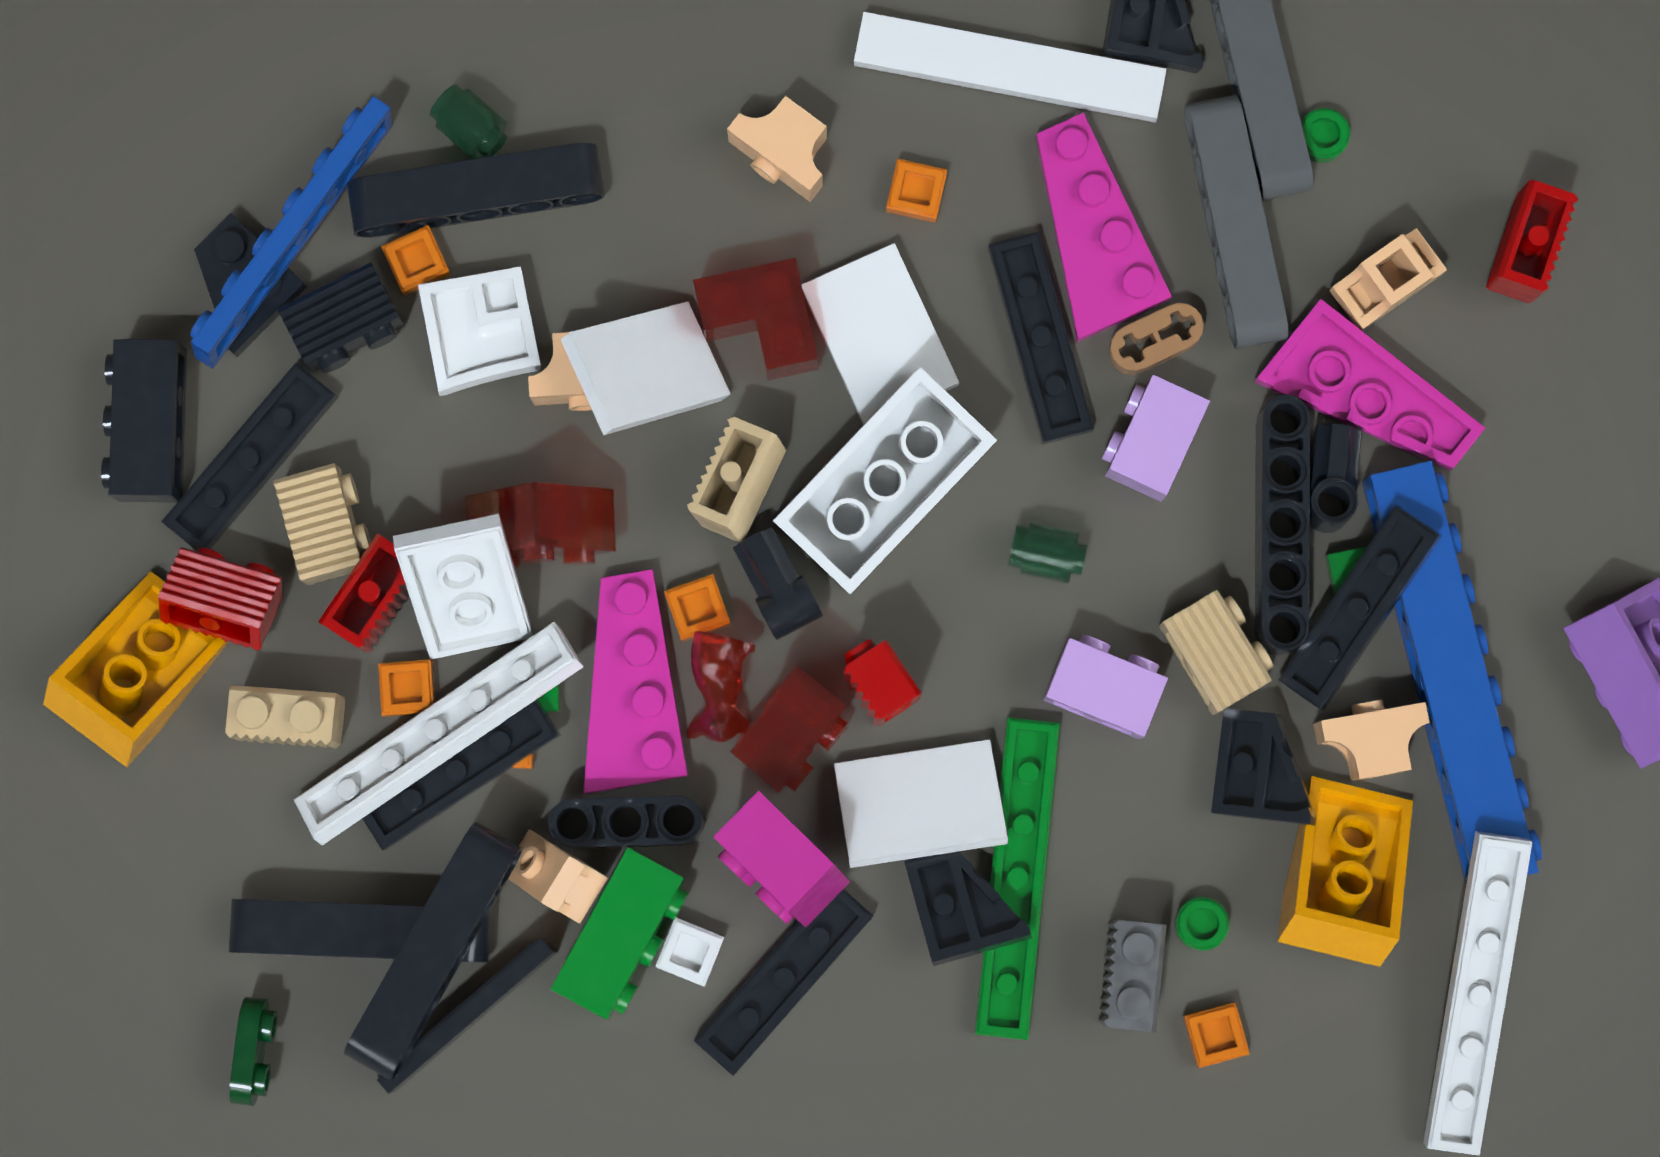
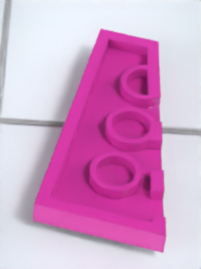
M1084 113L1037 133L1036 144L1046 194L1050 203L1057 248L1060 252L1065 277L1064 283L1074 322L1073 328L1076 343L1170 301L1172 298L1171 293Z
M1322 299L1319 300L1254 381V383L1281 395L1296 396L1309 408L1353 428L1360 429L1364 433L1421 459L1432 461V464L1451 471L1485 430L1483 425Z
M653 569L601 578L583 792L585 795L688 777Z

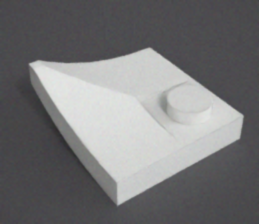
M521 266L418 285L439 396L448 395L494 380L541 370Z

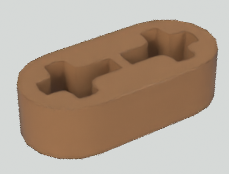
M1176 303L1124 326L1115 333L1109 344L1108 355L1111 364L1123 374L1136 375L1189 351L1197 344L1203 334L1204 323L1201 314L1189 304ZM1172 316H1177L1180 322L1189 320L1192 324V327L1186 333L1188 340L1182 341L1178 334L1161 340L1159 334L1170 327ZM1130 337L1134 344L1150 338L1153 345L1146 347L1140 354L1141 362L1135 363L1131 356L1122 358L1119 353L1125 346V338Z

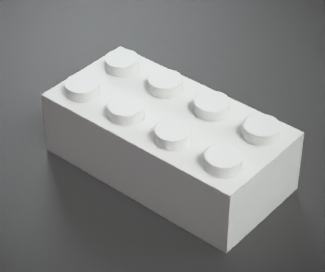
M919 367L773 521L851 594L997 440L927 372Z

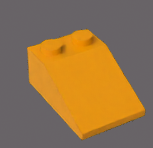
M151 571L48 678L43 702L44 706L126 768L161 731L229 643V641L225 642L221 638L215 639L211 635L205 636L201 632L195 633L191 629L185 630L181 626L175 627L171 623L165 624L160 620L158 596L165 581Z
M1311 776L1307 785V793L1316 816L1315 826L1302 824L1298 826L1283 893L1277 942L1380 967L1400 937L1413 800Z

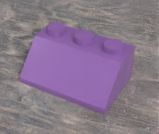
M1660 577L1563 628L1569 638L1573 655L1584 665L1595 685V693L1599 702L1608 709L1620 731L1624 748L1629 754L1634 756L1640 769L1660 760Z

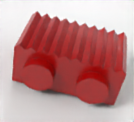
M1529 180L1522 187V190L1520 189L1486 284L1488 290L1529 304L1537 300L1549 289L1547 283L1552 279L1550 273L1556 269L1554 263L1559 259L1557 254L1562 250L1560 244L1565 240L1564 234L1569 230L1567 224L1572 221L1570 215L1575 211L1574 205L1579 201L1576 194L1537 180Z
M376 534L318 621L366 653L373 652L372 644L379 643L378 635L385 634L384 627L391 625L390 618L397 617L395 609L403 608L401 601L408 599V590L392 542L380 534Z
M181 547L179 548L178 555L175 557L174 564L171 565L170 573L167 574V579L163 583V588L159 592L160 620L165 624L171 623L175 627L181 626L185 630L191 629L195 633L201 632L205 636L211 635L215 639L221 638L225 642L231 641L235 645L241 644L245 648L251 647L255 651L261 650L282 601V577L275 575L269 567L263 564L249 563L243 566L225 560L220 553L209 548H199L197 551Z
M870 638L844 655L846 658L844 661L847 664L844 671V681L850 683V690L856 691L855 699L862 700L861 708L868 709L867 716L874 718L873 725H883L919 701L921 691L887 640L875 645Z

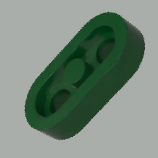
M245 997L242 1001L237 1023L229 1097L231 1104L254 1106L258 1096L267 1095L271 1077L270 1064H263L266 1042L273 1043L278 1019L277 1011L269 1010L268 999Z

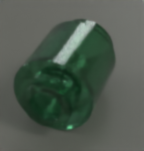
M457 84L452 85L440 95L430 110L429 115L436 121L435 127L471 159H477L482 156H494L507 140L508 136L504 133L507 121L470 89L462 90Z
M1031 522L1029 527L1016 525L1008 566L1020 568V574L1069 584L1071 574L1080 576L1082 574L1087 545L1078 543L1079 532Z

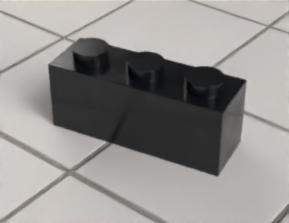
M114 339L113 354H107L105 380L107 385H112L111 405H106L104 408L103 430L105 436L110 437V457H104L102 460L101 480L103 487L109 488L108 495L119 502L177 503L183 496L187 349L177 340Z

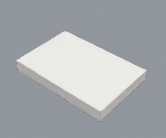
M895 243L800 285L801 291L863 425L919 367L927 372L945 391L959 386L957 376Z
M689 302L572 331L560 339L603 435L714 404L731 395Z
M499 514L393 536L394 550L430 659L525 640L533 636L531 622Z
M990 740L834 763L850 868L1008 844Z

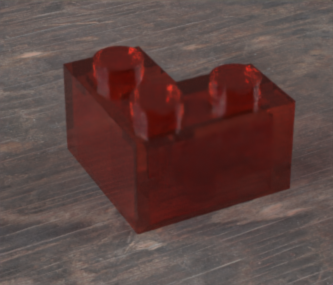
M796 258L693 280L707 342L757 331L768 381L818 370V357Z
M529 482L465 496L466 520L499 514L515 568L521 567L522 558L525 563H545L555 561V556H563L564 565H590L595 563V555L616 551L614 489Z
M798 666L795 667L763 706V713L730 751L737 760L779 794L787 786L795 792L814 770V767L808 763V760L820 746L829 751L848 728V723L843 719L847 714V706Z

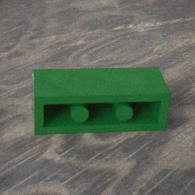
M627 847L550 990L605 1020L610 1019L614 1011L623 1015L638 989V986L630 983L640 964L648 968L650 967L664 939L656 936L665 917L673 921L676 919L689 895V892L682 889L686 878Z

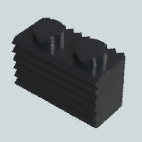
M372 263L277 309L302 360L312 372L320 368L323 373L339 369L351 360L349 353L355 352L358 348L366 345L371 350L382 347L397 337L396 329L404 326L383 281Z

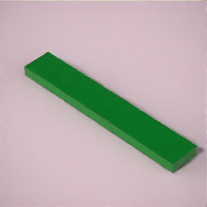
M1016 718L1006 719L999 792L1008 844L993 846L990 885L1012 911L1029 926L1032 939L983 952L974 1033L976 1035L1028 1040L1060 723Z

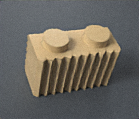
M732 417L727 419L730 426L723 429L725 436L719 438L721 445L714 447L716 455L710 457L712 464L705 466L707 474L701 476L703 483L696 485L698 492L692 494L694 502L687 504L690 513L702 527L741 543L753 523L787 450L784 449L785 447L776 434L739 418Z
M332 463L274 480L300 581L306 585H313L317 582H324L328 579L350 574L371 543L365 523L356 525L351 505L359 503V496L352 474L343 475L341 468Z
M1218 590L1183 609L1159 625L1161 632L1169 642L1212 715L1217 714L1271 682L1272 679L1267 671L1273 668L1272 661L1260 642L1255 641L1250 644L1241 630L1240 626L1246 623V620L1235 600L1230 595L1223 599Z
M231 685L225 733L229 738L241 742L243 740L260 743L268 742L271 744L276 742L282 745L287 743L293 746L298 744L304 747L306 745L323 748L328 746L336 749L342 742L345 697L329 692Z

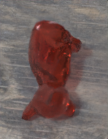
M703 631L693 632L691 668L695 683L706 705L703 711L690 722L687 729L688 738L697 739L704 735L709 740L724 743L733 739L737 734H746L748 732L749 720L738 711L736 703L743 689L744 660L749 654L755 652L756 645L720 634Z

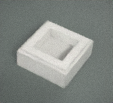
M676 918L673 921L655 967L705 987L725 937Z

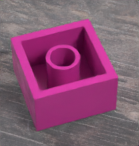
M759 790L713 836L725 848L717 857L747 886L751 887L758 881L762 886L755 894L786 924L795 917L806 928L850 883L843 873Z

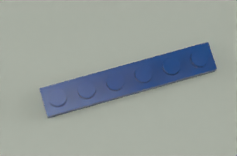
M373 96L364 109L357 107L351 112L343 125L342 133L344 136L334 149L327 147L323 150L313 166V178L304 190L298 187L290 194L282 209L284 217L274 230L267 228L262 232L253 246L252 254L254 257L244 271L236 269L230 275L221 291V295L224 298L213 312L206 310L194 324L190 336L193 338L191 345L196 359L214 369L346 190L347 182L354 179L391 129V109L388 105Z

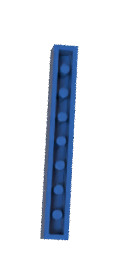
M1432 461L1370 475L1362 482L1375 535L1395 505L1402 507L1443 535L1395 605L1394 610L1418 703L1426 702L1430 723L1424 726L1465 885L1467 884L1475 831L1531 840L1532 848L1527 875L1539 873L1536 861L1542 860L1541 845L1535 830H1528L1523 809L1529 807L1528 795L1522 779L1514 778L1509 758L1515 757V746L1509 728L1507 726L1501 727L1496 707L1502 704L1501 692L1495 676L1487 675L1483 655L1488 654L1487 638L1481 624L1474 625L1469 606L1475 603L1474 589L1467 573L1461 574L1456 554L1461 553L1462 545L1455 523L1448 524L1443 503L1448 502V490L1444 476L1441 472H1434Z

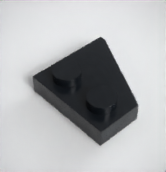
M1110 0L1102 54L1191 73H1198L1203 66L1201 52L1196 53L1188 25L1191 23L1186 3L1183 0Z
M232 213L194 249L214 309L224 298L221 295V291L230 275L236 269L244 271L254 257L252 249L258 239ZM287 268L228 349L238 358L280 315L277 309L293 302L307 288L305 283Z
M1224 709L1211 813L1315 826L1316 816L1280 715L1267 712Z
M959 851L904 861L933 966L1032 939L1029 926L1012 911L995 889L975 871L970 862Z

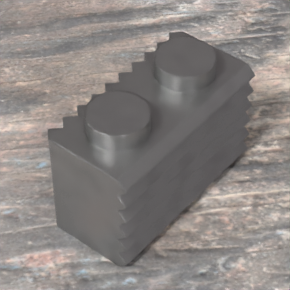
M1113 920L1108 924L1112 929L1107 934L1111 942L1106 945L1110 952L1105 955V958L1109 963L1104 966L1108 973L1102 977L1107 984L1102 987L1106 994L1100 998L1105 1005L1100 1008L1104 1015L1099 1021L1108 1028L1156 1033L1166 925Z

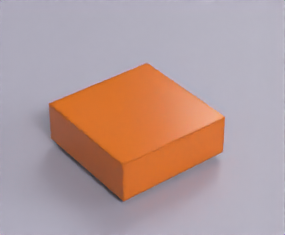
M897 159L886 212L936 223L948 170Z
M429 225L381 246L404 296L419 290L418 285L437 282L451 275Z
M713 574L664 591L682 642L731 625Z
M431 659L378 664L381 715L383 717L416 715L436 702L433 661Z
M1236 1002L1183 1015L1197 1068L1250 1054Z

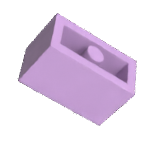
M1152 375L1146 388L1136 384L1124 409V413L1131 415L1132 419L1125 434L1114 431L1102 457L1103 460L1111 463L1105 477L1162 502L1169 492L1210 400L1155 375Z
M1081 634L1079 641L1069 638L1065 643L1043 701L1138 740L1144 738L1168 680L1167 677L1157 673L1159 665L1133 654H1130L1128 661L1108 654L1111 647L1109 644L1088 635Z

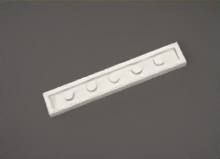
M863 12L854 58V66L1154 123H1156L1166 75L1165 68Z
M552 622L293 799L314 840L324 845L583 668L582 663L561 628L555 622Z
M1475 831L1423 1144L1427 1149L1480 1156L1532 848V841L1527 838Z

